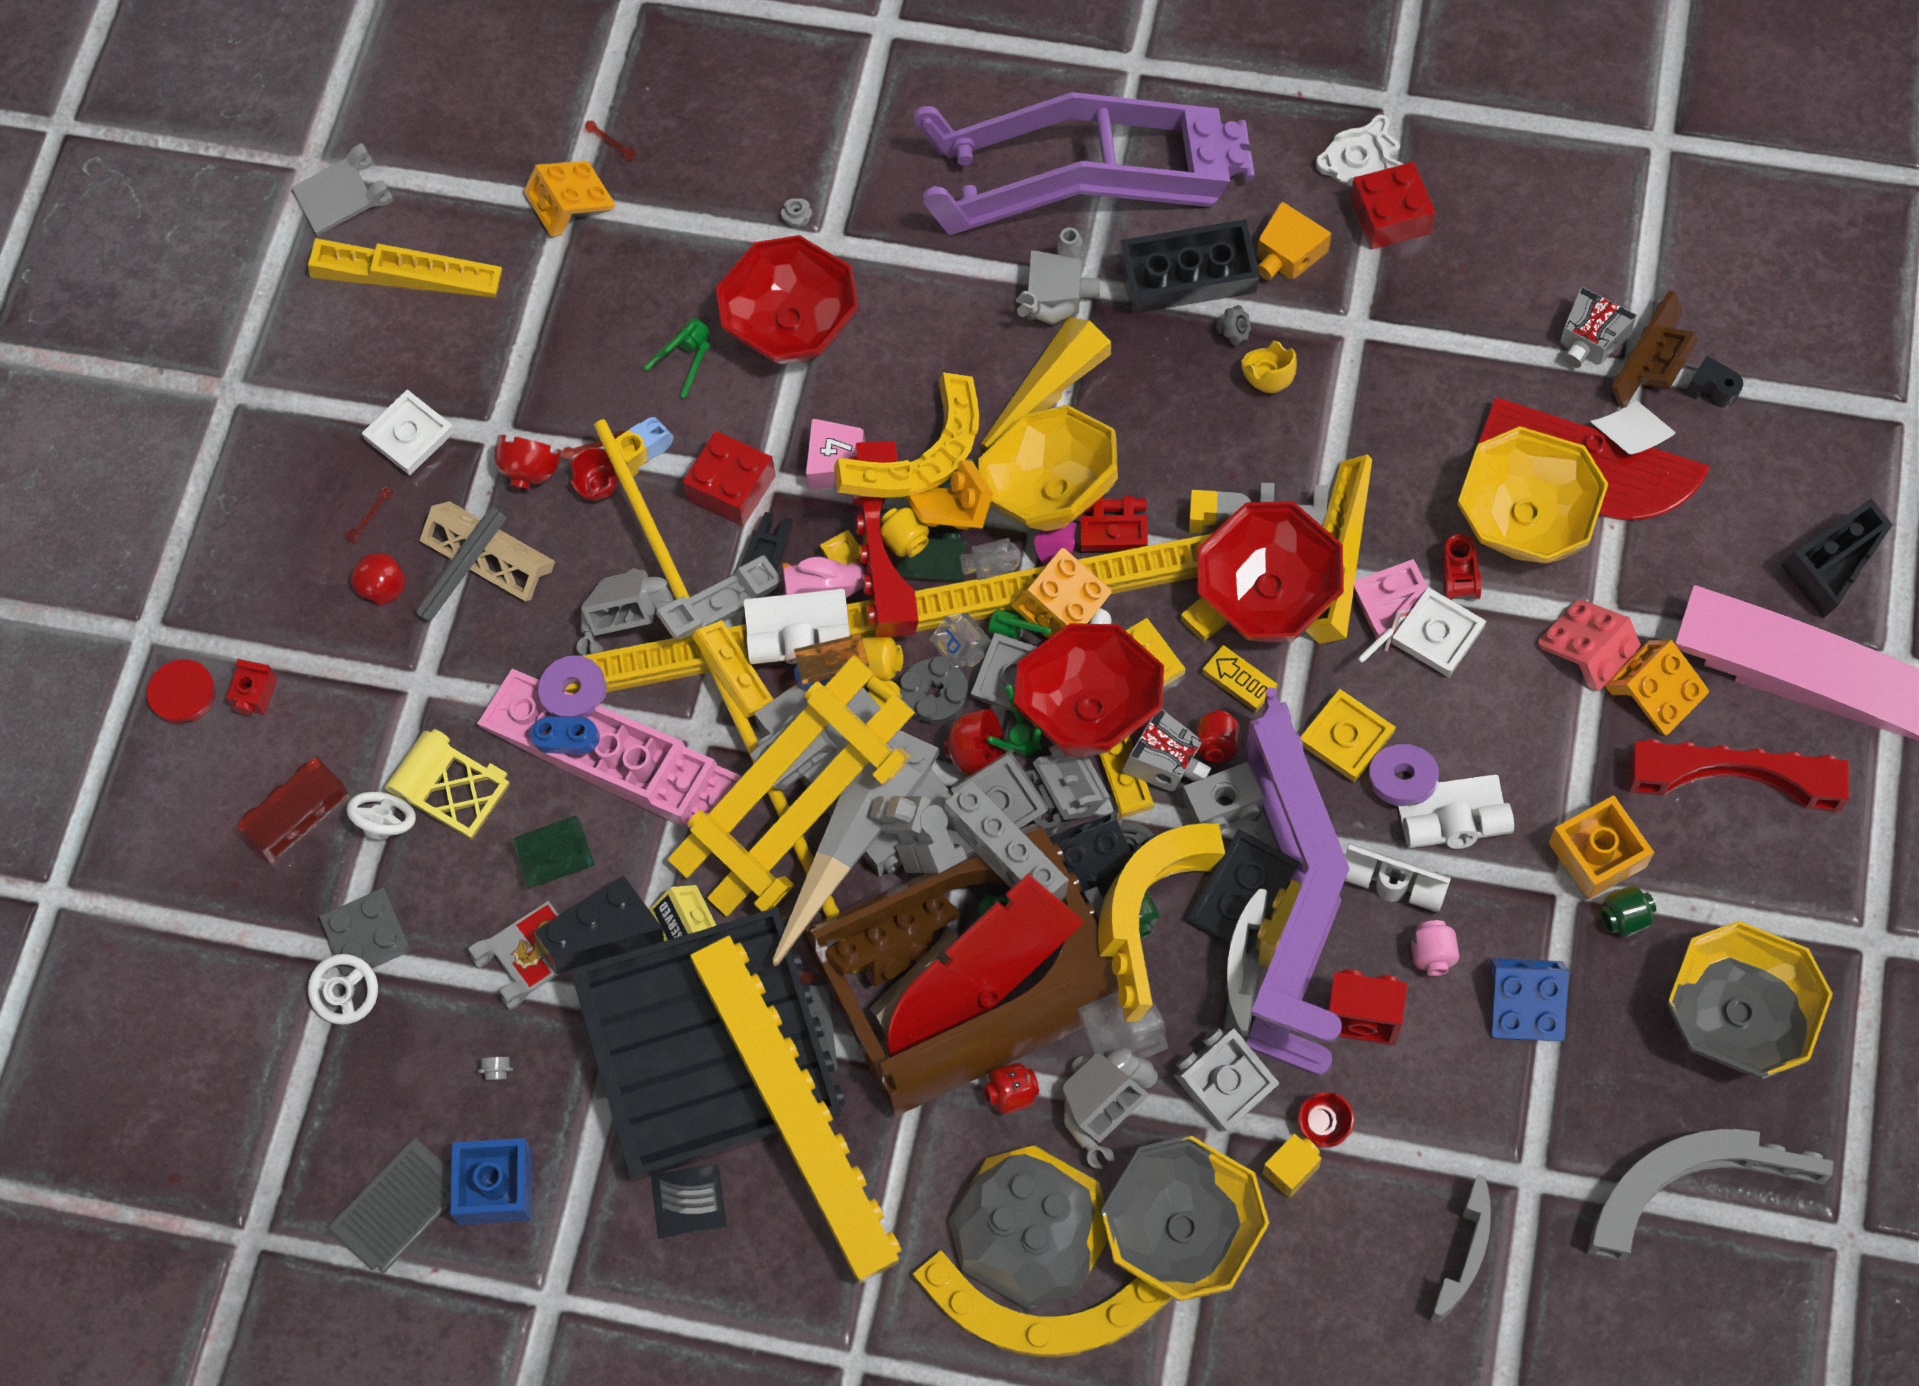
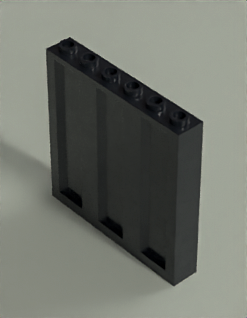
M778 907L570 970L632 1182L781 1136L691 961V954L727 936L731 937L734 945L739 942L742 944L749 958V962L745 963V966L750 976L757 974L766 991L761 997L767 1008L772 1005L775 1007L782 1021V1025L778 1026L784 1039L790 1037L799 1054L795 1061L800 1071L807 1069L816 1086L811 1092L817 1103L824 1101L833 1119L841 1116L840 1107L846 1105L840 1085L833 1086L829 1072L835 1071L829 1050L823 1052L818 1039L824 1037L819 1017L812 1018L808 1004L814 1002L808 982L801 984L798 971L803 969L798 950L790 949L779 965L774 966L773 957L789 921L787 915L780 917Z

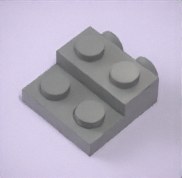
M1216 1028L1203 1039V1043L1206 1046L1198 1054L1191 1051L1178 1061L1176 1065L1180 1070L1173 1076L1194 1102L1200 1103L1223 1131H1229L1280 1083L1234 1028H1226L1223 1031L1220 1028Z

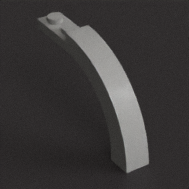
M1719 1129L1680 1137L1647 1154L1622 1177L1604 1203L1596 1219L1587 1254L1625 1261L1631 1253L1634 1231L1646 1204L1664 1187L1691 1173L1715 1168H1738L1824 1185L1832 1176L1834 1161L1823 1159V1156L1816 1152L1804 1151L1800 1154L1786 1152L1784 1147L1775 1144H1765L1763 1147H1760V1132Z

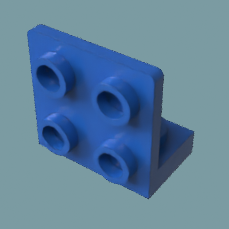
M1491 958L1490 972L1494 978L1492 1036L1505 1039L1563 1041L1565 1039L1569 970L1564 962Z

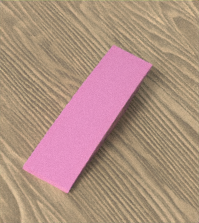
M1696 585L1693 586L1675 641V645L1681 652L1706 659L1704 666L1735 675L1734 682L1919 741L1918 668L1801 621Z
M511 669L477 723L482 729L687 829H691L687 825L688 821L699 810L702 809L706 814H709L743 777L718 766L714 759L686 748L683 741L599 705L595 708L596 711L587 717L594 722L600 733V741L593 751L586 754L543 753L532 742L530 731L537 720L543 717L555 716L549 714L541 704L538 694L539 680L515 669ZM566 691L564 692V694L573 695V694L568 693V692H566ZM551 729L544 731L542 735L550 733ZM579 730L575 736H580L584 730Z

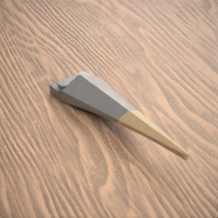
M899 730L887 745L893 751L903 748L912 759L889 783L883 785L872 775L877 768L870 762L841 793L773 957L774 966L779 965L830 895L882 832L880 829L883 821L870 816L875 798L877 796H883L891 799L893 796H912L926 779L939 755V748Z

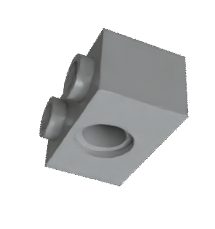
M1248 762L1183 786L1182 800L1194 824L1215 823L1219 824L1220 831H1222L1231 822L1239 819L1241 821H1248L1258 816L1260 811L1263 810L1265 797ZM1220 797H1227L1233 803L1223 806L1217 803L1216 800Z

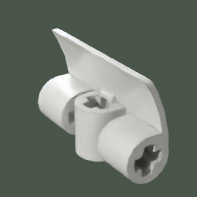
M844 589L744 600L750 664L785 660L786 663L797 664L801 659L808 656L822 657L852 653Z
M1498 775L1439 782L1434 794L1425 802L1417 805L1414 802L1406 803V806H1398L1408 848L1447 843L1451 848L1462 849L1473 845L1478 838L1514 833L1512 809L1509 803L1503 802Z
M1348 843L1345 854L1349 866L1345 879L1346 882L1368 889L1371 880L1377 881V893L1386 901H1399L1407 892L1412 893L1409 900L1410 904L1437 913L1440 912L1451 880L1450 877ZM1390 877L1398 879L1397 885L1389 883Z

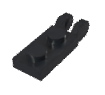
M765 512L757 531L754 530L741 566L765 555L777 572L792 530L793 520L784 517L777 536L771 535L769 532L774 521L773 513Z

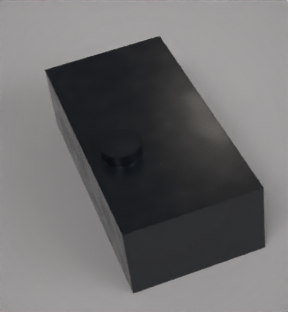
M1247 219L1120 240L1119 260L1131 314L1257 292L1259 272Z

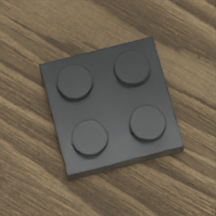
M384 887L319 916L334 954L356 956L365 961L372 969L412 951ZM339 965L344 977H348L356 969L350 965Z

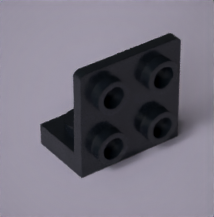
M1118 810L1053 836L1052 844L1057 843L1061 848L1065 859L1063 864L1068 873L1073 872L1080 883L1081 892L1079 893L1082 898L1084 892L1095 887L1098 888L1102 897L1106 896L1115 878L1133 856L1122 831L1123 821Z

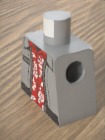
M1582 287L1560 340V344L1568 349L1564 355L1565 362L1574 368L1581 367L1585 359L1595 364H1602L1630 335L1637 314Z
M1162 709L1149 722L1131 752L1122 772L1163 789L1174 791L1183 776L1196 782L1206 778L1211 768L1194 758L1201 745L1199 737Z

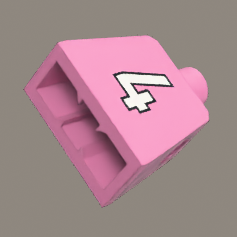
M812 419L806 469L809 489L837 487L833 466L837 458L848 459V456L853 455L855 443L865 442L864 430L848 425Z

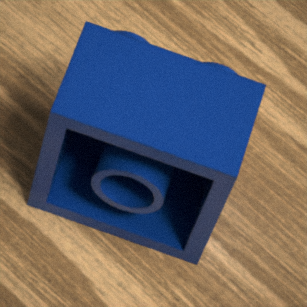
M525 1138L452 1142L451 1216L459 1225L532 1221L533 1150Z

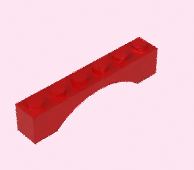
M895 441L855 443L854 453L848 456V459L878 463L898 462ZM852 494L853 505H858L859 515L855 516L856 534L862 535L863 545H859V560L861 565H866L867 575H863L864 595H870L871 603L866 608L867 624L874 627L875 637L915 635L919 622L915 590L902 579L892 565L884 549L881 537L880 511L886 498Z
M1656 739L1636 741L1630 753L1629 793L1665 796L1677 787L1695 780L1711 777H1738L1755 780L1774 787L1794 799L1805 809L1841 812L1849 800V760H1840L1832 755L1807 757L1802 756L1798 752L1774 754L1767 753L1765 750L1758 748L1741 751L1731 750L1730 747L1724 745L1708 748L1697 747L1690 742H1680L1676 745L1664 744Z

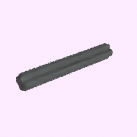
M494 507L489 508L417 606L416 613L428 621L433 620L505 522L506 516Z

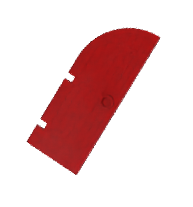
M1495 397L1479 443H1482L1520 426L1585 446L1608 482L1599 515L1620 520L1648 519L1674 510L1686 502L1699 489L1710 469L1709 465L1653 447L1635 454H1628L1600 430Z
M1027 873L1006 893V896L1012 900L1004 907L997 901L945 950V953L950 957L945 964L936 959L904 991L892 1012L888 1025L887 1049L889 1058L989 1012L1084 923V920L1031 874Z

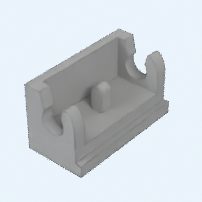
M1056 746L1050 747L1049 750L1052 755L1039 757L1033 764L1063 819L1069 820L1092 816L1110 796L1088 756L1081 758L1066 756Z

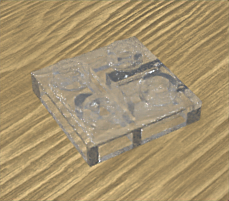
M1118 991L1078 1008L1077 1010L1093 1055L1101 1053L1104 1057H1107L1119 1048H1128L1131 1050L1132 1055L1145 1059L1168 1049L1169 1047L1164 1035L1166 1032L1165 1024L1153 1001V1005L1139 1022H1125L1123 1008L1118 1003Z

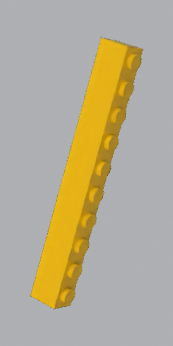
M727 936L691 954L692 964L858 1284L895 1266L899 1262L897 1253L902 1251L892 1231L887 1234L885 1233L880 1223V1220L884 1219V1215L875 1198L870 1201L867 1199L862 1189L867 1186V1183L859 1167L851 1168L845 1155L850 1153L849 1148L840 1133L834 1136L828 1124L833 1121V1118L824 1101L817 1103L811 1092V1090L816 1088L814 1081L807 1069L800 1071L795 1061L799 1054L791 1038L784 1039L778 1029V1026L782 1025V1021L775 1007L772 1005L767 1008L761 997L766 991L757 974L750 976L745 966V963L749 962V958L742 944L739 942L734 945L731 937Z

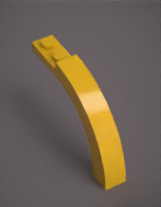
M1201 823L1171 829L1151 839L1132 856L1115 878L1105 896L1098 924L1100 956L1113 957L1112 970L1117 975L1119 986L1118 1003L1123 1008L1125 1022H1139L1153 1005L1139 933V913L1144 894L1152 884L1167 876L1188 871H1212L1225 855L1219 824Z

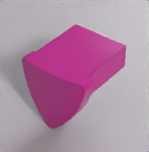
M1071 522L1065 528L1051 531L1040 530L1035 535L1036 552L1044 566H1047L1061 548H1065L1070 554L1072 553L1075 545L1074 538L1077 523Z

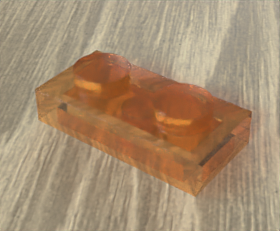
M861 634L794 649L802 685L833 678L853 655L858 657L869 668Z

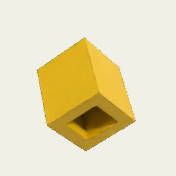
M1294 1133L1264 1164L1262 1174L1290 1199L1319 1169L1322 1160L1319 1156L1320 1151L1309 1139L1303 1138L1301 1140Z

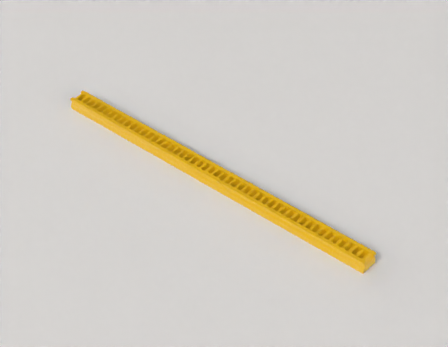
M1212 534L1078 559V561L1111 589V594L1197 578L1198 547ZM1046 566L915 591L919 619L916 632L991 618L997 609L1017 613L1011 604L1034 582ZM870 600L847 604L851 645L858 644L865 637H875L874 627L867 624L866 608L867 605H871ZM746 624L728 627V630L749 660ZM692 635L676 640L671 638L583 656L593 660L601 668L607 683L606 693L710 672ZM577 682L571 683L566 687L565 691L576 694L581 688V684Z

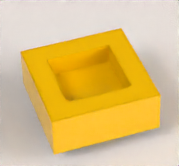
M849 530L820 545L821 552L827 559L850 564L851 558L855 557L860 564L859 545Z
M1201 598L1184 611L1180 619L1203 642L1227 623Z

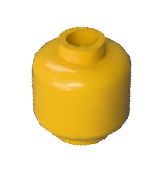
M892 508L882 517L881 522L883 525L880 529L882 541L896 556L912 558L919 554L928 544L929 528L920 522L913 509L902 508L897 510Z
M888 636L865 637L859 641L857 649H853L851 657L853 655L858 657L875 674L874 676L880 680L893 679L903 666L902 648L900 645H896L895 641Z

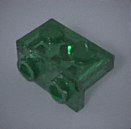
M943 531L941 537L927 536L929 542L919 554L912 558L908 556L898 557L897 572L903 577L964 581L969 539H961L962 533Z
M572 816L512 838L528 888L548 883L549 881L595 865L578 816Z

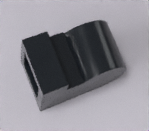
M1706 356L1692 378L1685 395L1697 400L1699 395L1703 394L1709 397L1715 406L1727 408L1736 402L1744 385L1743 379L1729 367Z

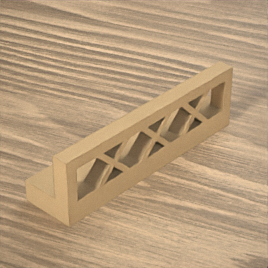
M450 501L431 506L419 541L453 559L461 548L458 541L467 539L481 519ZM437 523L445 528L448 541L441 542L432 537ZM498 530L484 550L486 552L480 554L477 558L478 562L475 561L470 570L520 599L529 601L533 596L539 577L551 573L555 561L505 532ZM489 554L496 556L502 571L495 573L490 570L485 556ZM519 569L529 575L524 589L516 585L512 571Z

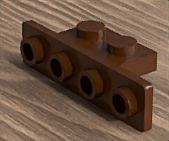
M1669 290L1664 299L1659 302L1651 321L1644 327L1634 349L1629 352L1626 363L1620 373L1613 379L1612 391L1621 407L1628 406L1640 384L1670 389L1698 341L1695 332L1674 329L1682 314V308L1675 291Z
M939 895L826 949V958L845 975L866 965L867 979L874 986H877L911 969L922 954H926L933 947V931L959 919L960 911L943 895Z

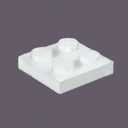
M406 390L362 432L364 440L410 476L455 433L452 424L409 390Z
M1428 587L1392 637L1391 643L1450 678L1484 629L1486 621Z

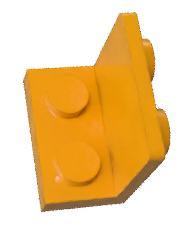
M588 161L535 165L524 189L525 195L551 237L562 236L571 215L574 213L613 210L615 206L614 201Z
M960 460L957 471L951 477V489L935 487L923 493L905 496V498L923 524L931 527L939 526V524L951 525L966 530L970 527L983 528L993 492L973 461Z
M1061 548L1034 582L1016 598L1011 606L1030 623L1050 628V634L1042 633L1049 639L1069 623L1087 624L1112 591L1065 548Z
M1672 640L1647 641L1605 684L1611 695L1632 696L1661 735H1668L1709 693V689Z

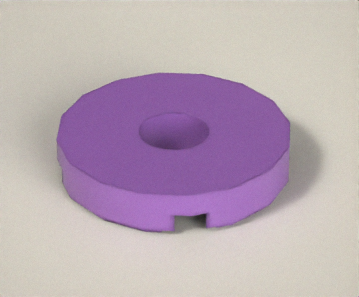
M566 656L556 660L545 669L539 680L538 694L543 707L549 714L555 717L587 718L596 711L595 708L601 702L602 704L604 701L607 683L601 668L593 660L583 656ZM575 682L581 684V688L576 694H564L569 684Z
M1396 744L1384 748L1374 756L1370 764L1369 779L1374 793L1384 802L1395 806H1406V803L1414 802L1417 805L1425 802L1434 794L1438 786L1439 767L1433 756L1424 749L1411 744ZM1405 771L1413 777L1402 780L1397 778L1395 774Z

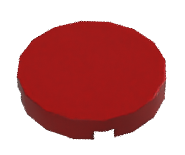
M190 659L174 660L164 664L153 674L147 686V700L150 708L162 721L174 725L182 724L181 722L189 720L193 722L200 719L210 710L216 695L215 682L210 672L201 663Z

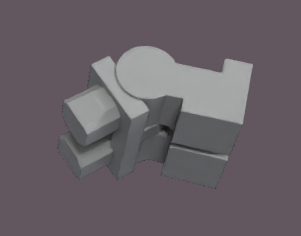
M877 796L870 816L883 821L880 830L887 833H896L899 836L901 843L897 844L896 848L906 873H941L967 859L963 846L953 845L946 828L948 826V816L941 806L929 805L931 800L923 796H893L891 799Z

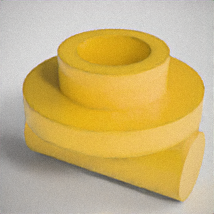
M873 676L867 684L869 688L868 694L880 708L894 693L900 698L902 697L900 687L893 681L880 680Z

